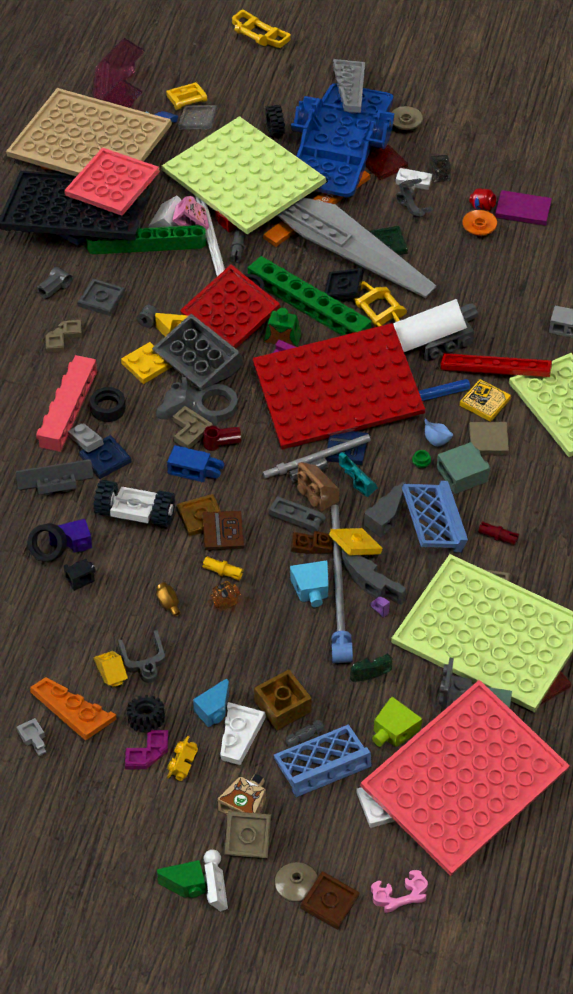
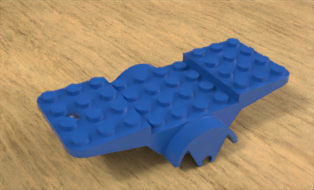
M337 83L330 85L322 99L304 96L303 101H299V107L296 106L294 123H291L292 131L302 133L296 157L322 174L328 181L314 191L342 197L354 195L365 170L366 160L372 147L385 149L388 144L395 113L389 112L393 104L394 96L392 94L363 88L361 113L354 114L344 111Z

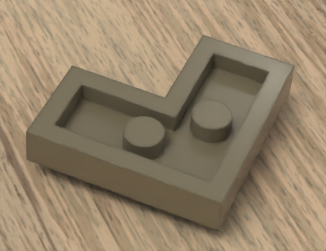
M184 406L173 415V422L183 428L174 436V441L182 447L190 449L204 437V429L207 426H213V424Z

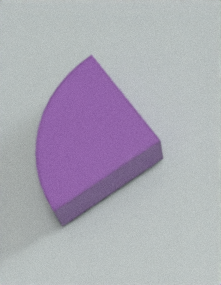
M378 597L371 602V607L382 617H385L389 614L390 602L383 597Z

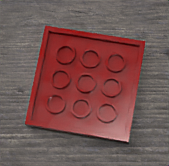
M229 265L187 303L180 312L186 316L193 314L236 349L270 318L273 311H277L281 306L279 302L233 265Z

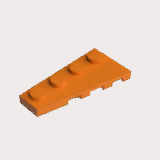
M47 677L30 688V693L85 741L116 720L117 714L102 710V706L85 701L83 696L68 692V688Z

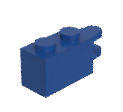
M174 445L167 461L168 474L199 482H204L206 477L217 479L221 474L218 469H223L224 462L212 458L210 453Z

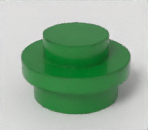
M418 450L413 455L412 462L415 466L424 468L430 465L431 456L425 450Z

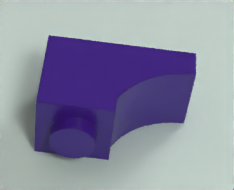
M85 519L58 525L66 535V546L71 548L73 553L92 548L91 535ZM48 531L50 545H58L55 535Z

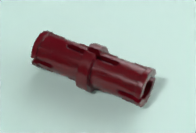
M484 521L481 522L478 533L493 537L496 541L501 540L516 545L519 538L518 533Z

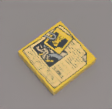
M480 379L462 398L459 406L491 422L509 402L511 395Z

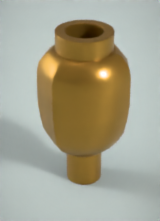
M166 582L160 583L156 587V595L160 604L165 610L171 611L174 617L180 615L177 607L179 600L176 592Z

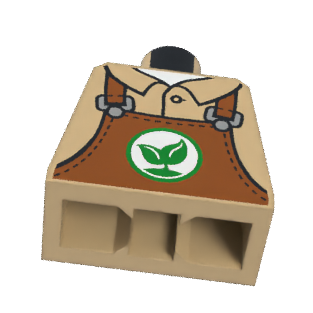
M257 774L250 781L239 777L218 798V811L228 815V811L260 813L266 800V790L262 787L265 780Z

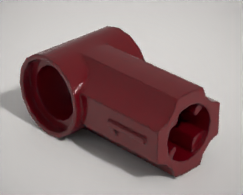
M207 426L204 429L203 445L207 450H217L220 445L241 443L239 427L219 429L217 426Z

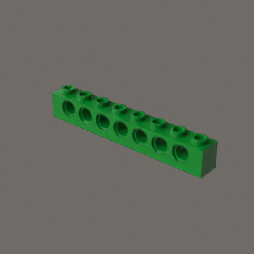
M260 256L247 267L248 274H254L263 280L267 292L341 336L371 329L372 321L301 280L298 276L279 267L272 261Z

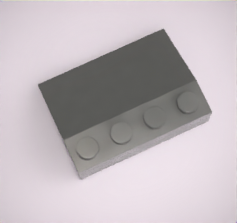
M190 314L152 348L156 354L184 377H187L200 390L232 376L244 365L240 352L193 314Z

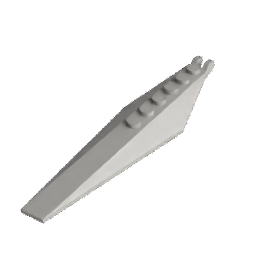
M302 198L276 215L302 237L424 298H427L436 288L434 283L335 204Z

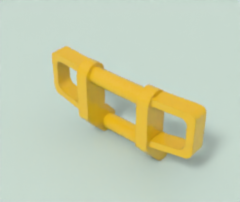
M240 10L232 17L235 32L254 39L260 45H271L281 48L291 40L290 33L263 23L259 18L245 10ZM242 17L248 19L244 24L238 21ZM257 26L267 31L265 35H258L251 30ZM278 36L283 38L280 41L274 40Z
M363 281L361 290L367 289L369 292L360 298H352L360 309L362 308L370 317L375 327L382 326L392 318H394L395 322L400 321L399 317H403L407 313L405 307L401 306L394 299L387 287L373 288ZM376 299H386L391 307L376 315L369 307V304Z

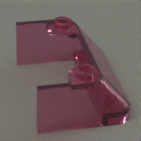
M123 38L96 66L93 98L130 108L133 102L142 94V90L127 82V78L134 74L135 62L142 56L145 50Z

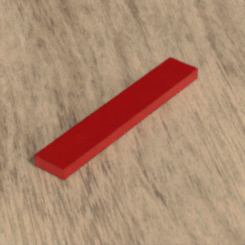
M443 353L441 370L550 377L552 369L551 360Z

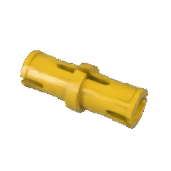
M208 556L204 559L202 566L204 569L214 571L220 576L225 575L240 581L244 571L242 568L228 564L227 561L223 560L221 562Z

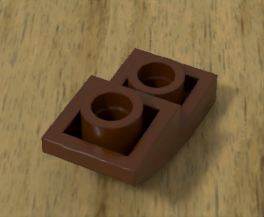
M314 531L313 535L293 532L291 552L305 554L332 552L333 539L328 533Z

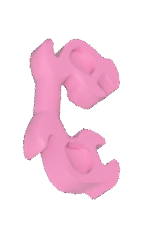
M410 871L409 878L412 880L405 878V887L408 891L412 892L399 898L391 897L392 887L390 884H387L386 888H381L382 882L376 881L371 886L373 903L384 907L385 913L392 912L398 907L410 903H422L426 901V894L424 893L427 891L428 881L422 876L421 871Z

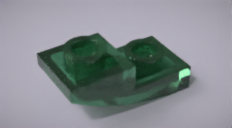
M387 653L382 657H377L372 663L367 658L361 662L354 663L350 668V680L352 682L366 681L388 673L392 670L393 658Z

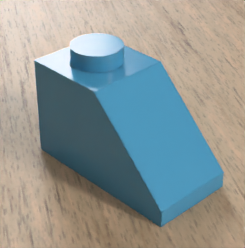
M225 679L193 699L194 712L208 727L221 722L225 717L229 697V681Z

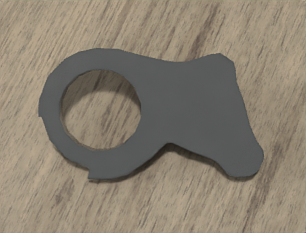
M182 377V383H173L170 390L166 392L162 404L156 409V416L160 419H168L186 406L213 425H218L217 422L229 419L238 410V398L236 392L226 385L213 384L200 390L199 388H191L188 385L187 377ZM220 395L226 397L230 401V405L220 411H211L205 408L203 402L210 396Z

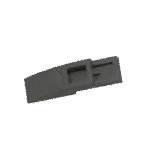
M342 550V563L350 577L359 587L375 599L387 597L400 605L406 600V588L402 584L396 583L385 575L377 573V565L373 561L359 555H348Z

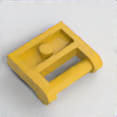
M196 82L166 91L167 98L173 103L176 110L200 101L202 103L207 101L206 93Z

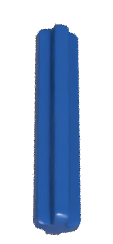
M468 379L419 390L422 401L469 390L470 382Z

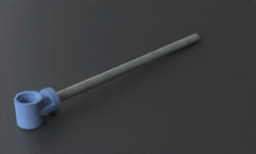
M332 505V529H340L339 506ZM333 540L337 632L332 634L333 663L353 662L351 634L345 631L341 547Z

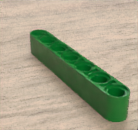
M199 225L140 228L136 240L127 241L124 239L91 238L86 236L87 251L90 254L201 249L206 246V229Z

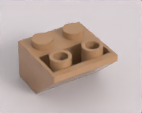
M303 462L298 463V491L309 499L313 507L316 506L322 512L339 502V488L316 465Z

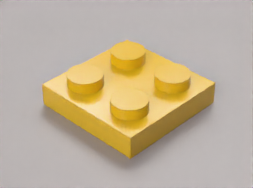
M151 342L121 358V364L142 384L172 368L169 363L152 350L154 345Z

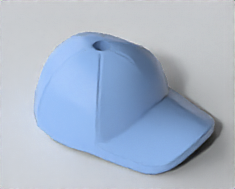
M425 418V437L432 445L442 446L453 437V433L444 424L431 423Z

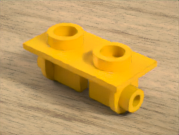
M189 736L183 742L179 741L175 747L174 752L177 753L175 759L172 758L167 766V769L170 770L167 775L168 779L172 774L179 781L187 778L191 764L185 762V760L192 763L198 751L196 743L187 742Z

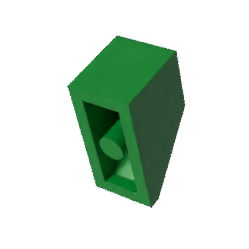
M199 860L157 869L158 884L183 898H195L206 893L205 880Z

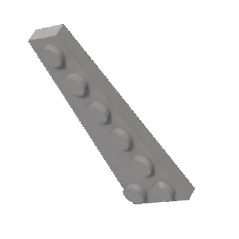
M333 59V69L344 111L353 114L361 113L365 62Z

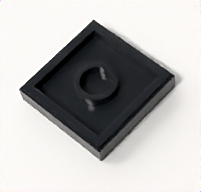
M357 268L329 272L325 293L335 300L358 298L364 275L363 269Z

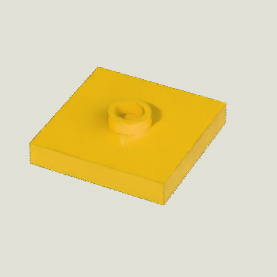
M363 528L331 529L329 533L330 537L348 555L381 554L383 549Z

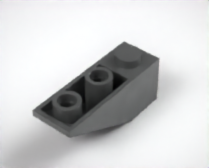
M465 320L466 329L430 342L425 347L424 360L435 359L443 355V353H450L473 344L474 330Z
M404 481L398 486H394L389 494L381 497L378 503L373 507H369L364 513V526L381 538L395 526L404 499L402 490L403 484H406Z

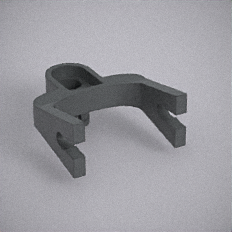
M421 178L406 180L400 183V192L396 194L398 203L402 206H407L408 211L416 216H423L426 212L433 210L432 207L418 208L413 201L416 195L412 194L414 190L411 187L422 182Z
M158 630L153 631L158 654L146 660H129L123 640H118L119 651L126 670L130 672L140 671L142 679L147 683L154 682L157 679L156 666L165 661V653Z

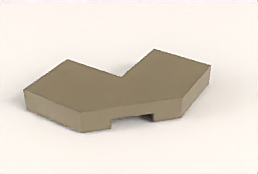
M81 320L62 321L58 328L45 335L46 353L65 352L64 338L82 337Z

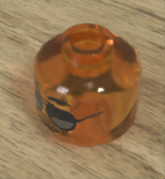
M229 581L213 587L212 594H210L216 608L220 607L222 610L238 604V596L241 595L236 584L231 585Z

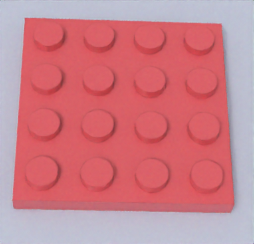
M102 147L64 190L65 196L123 216L158 175L160 170L158 166Z

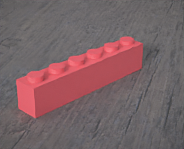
M75 355L73 361L69 362L68 372L62 377V385L60 388H57L55 400L51 401L49 412L43 418V425L37 431L36 438L39 440V447L61 452L69 435L68 431L71 430L96 376V359Z

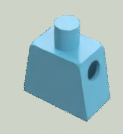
M327 560L290 566V580L300 601H310L312 607L321 606L323 604L322 599L328 597Z

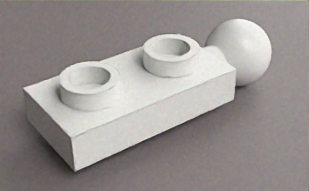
M211 849L204 855V862L206 864L204 879L208 886L207 900L211 906H214L221 912L228 909L223 870L218 867L221 855L217 850Z

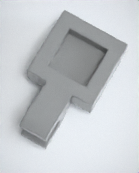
M35 718L17 726V732L26 746L33 744L38 756L46 753L45 744L42 740L45 738V734Z

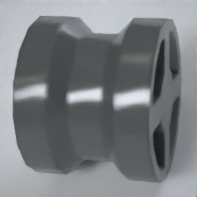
M145 305L142 312L138 314L137 320L142 326L150 328L154 324L155 314L159 312L152 305Z

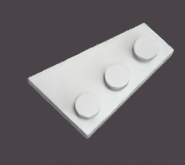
M228 702L225 733L223 734L220 756L223 761L241 765L266 718V714L260 710Z

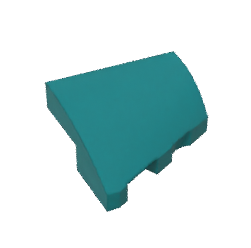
M344 452L339 454V466L345 469V473L353 478V487L366 497L378 489L376 483Z

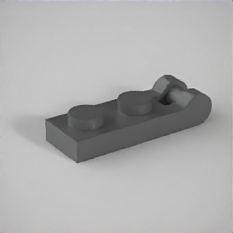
M278 496L269 509V515L304 527L311 533L319 531V525L323 524L326 516L321 512Z

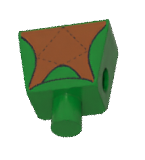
M279 308L277 311H273L267 325L264 343L276 344L278 340L298 347L301 338L298 317L295 314H289L286 308Z

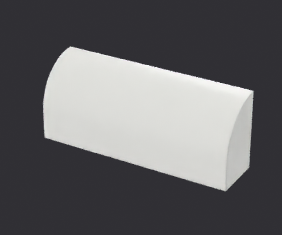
M457 299L393 323L404 352L467 328Z

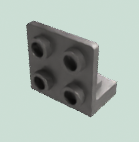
M452 657L449 658V664H444L443 681H441L439 698L442 712L466 692L472 684V679L452 676L454 661Z

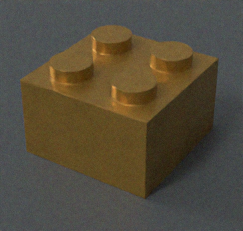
M289 669L254 688L255 703L261 711L265 712L267 719L276 730L311 712L312 698Z

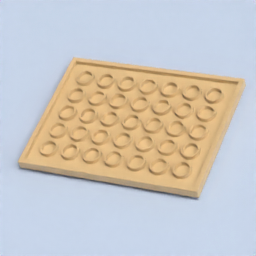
M57 88L7 149L6 153L8 157L77 176L102 147L144 162L170 128L172 122L168 118Z

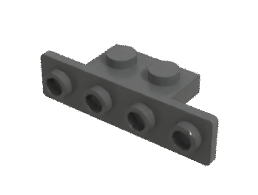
M90 459L16 471L19 490L37 487L38 493L49 495L56 491H71L77 488V480L93 478L92 462Z

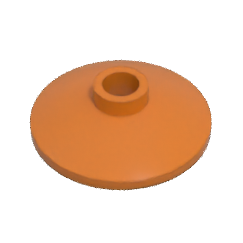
M474 210L468 212L463 217L462 224L464 229L471 234L487 235L496 229L497 219L488 211Z

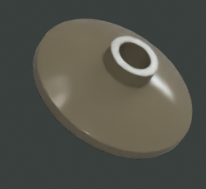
M402 106L391 112L395 113L393 126L399 129L410 130L417 128L423 120L422 113L413 107Z
M289 863L277 872L275 887L282 898L291 902H302L318 876L310 866L304 863ZM294 877H299L300 879H299V880H294L293 878H294Z

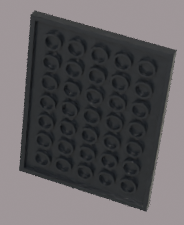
M20 170L0 216V229L5 231L38 232L40 234H64L76 237L89 236L91 238L136 240L154 187V181L146 187L123 216L65 196L64 190L77 176Z

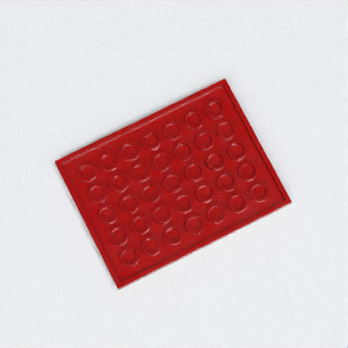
M393 323L253 358V364L282 450L326 439L332 435L357 431L425 413V407Z

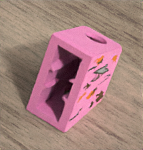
M186 196L176 205L173 222L179 226L199 225L203 226L206 230L209 228L206 210L195 201L194 197Z

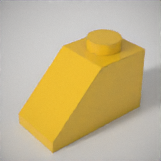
M110 651L93 657L107 685L115 687L123 684V680L128 679L121 655Z

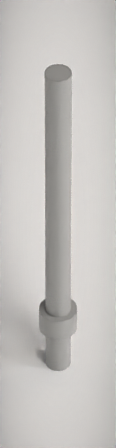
M367 434L289 463L277 464L275 468L263 471V476L266 479L278 474H286L287 471L297 468L300 462L311 463L322 457L325 458L370 442V436Z

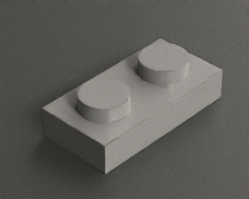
M84 423L68 431L69 437L88 453L104 445L103 439Z

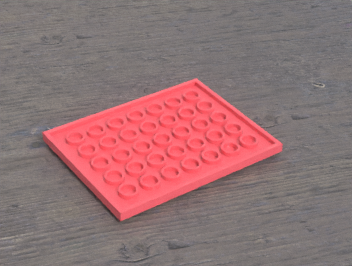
M478 680L365 778L360 786L452 876L563 775L570 765L487 686Z

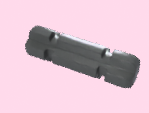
M320 720L312 722V725L308 724L297 730L296 734L292 733L286 736V742L289 747H294L298 745V742L301 743L314 736V733L318 734L323 731L324 725Z

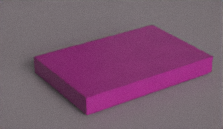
M501 190L495 217L546 226L552 198Z

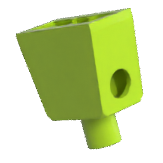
M391 697L374 720V731L376 734L372 737V740L379 747L386 741L394 747H398L421 731L422 718L394 697Z

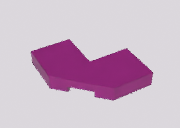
M151 730V732H147V748H126L125 770L148 769L168 752V730Z

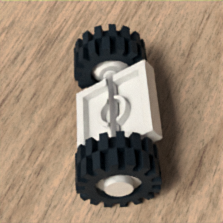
M99 481L96 495L94 496L93 510L95 514L148 523L151 517L152 524L169 527L175 508V493L161 490L154 493L121 487L117 494V482Z

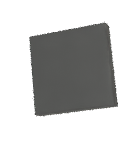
M92 279L79 299L78 306L111 316L125 294V288Z

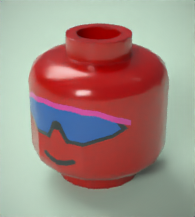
M478 188L470 195L469 201L475 210L490 211L496 204V195L491 189Z

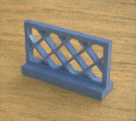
M441 481L439 485L403 484L402 490L420 546L453 548L454 552H462L468 538L449 482ZM410 491H415L419 496L415 497ZM427 491L435 492V496H436V497L434 498V497H432L431 495H429V494L426 493V492H427ZM423 497L431 503L427 505L420 498ZM417 504L423 508V512L416 509L414 505ZM434 504L440 508L441 512H437L431 506ZM429 512L430 514L435 516V518L432 520L431 518L426 516L425 513ZM420 518L427 522L429 525L425 527L423 524H421L419 522ZM439 519L442 522H444L445 528L438 524L436 521ZM431 526L440 531V533L437 535L431 531ZM426 533L434 540H425L424 534ZM442 534L449 537L450 541H446L445 539H443L441 537Z
M349 724L274 754V759L292 786V792L295 797L371 767L370 751L367 747L364 748ZM348 733L350 736L348 741L338 739L340 735ZM323 742L331 743L329 748L321 747L320 744ZM335 744L345 746L344 750H334ZM349 747L358 749V751L348 753ZM306 749L312 750L310 756L303 755L301 752ZM316 752L326 753L325 758L315 757ZM330 755L340 757L333 761L329 760ZM286 757L294 758L291 764L283 762L281 759ZM300 759L308 762L304 767L296 765L297 760ZM312 762L322 764L314 769L310 768ZM293 770L303 772L294 777L291 775Z

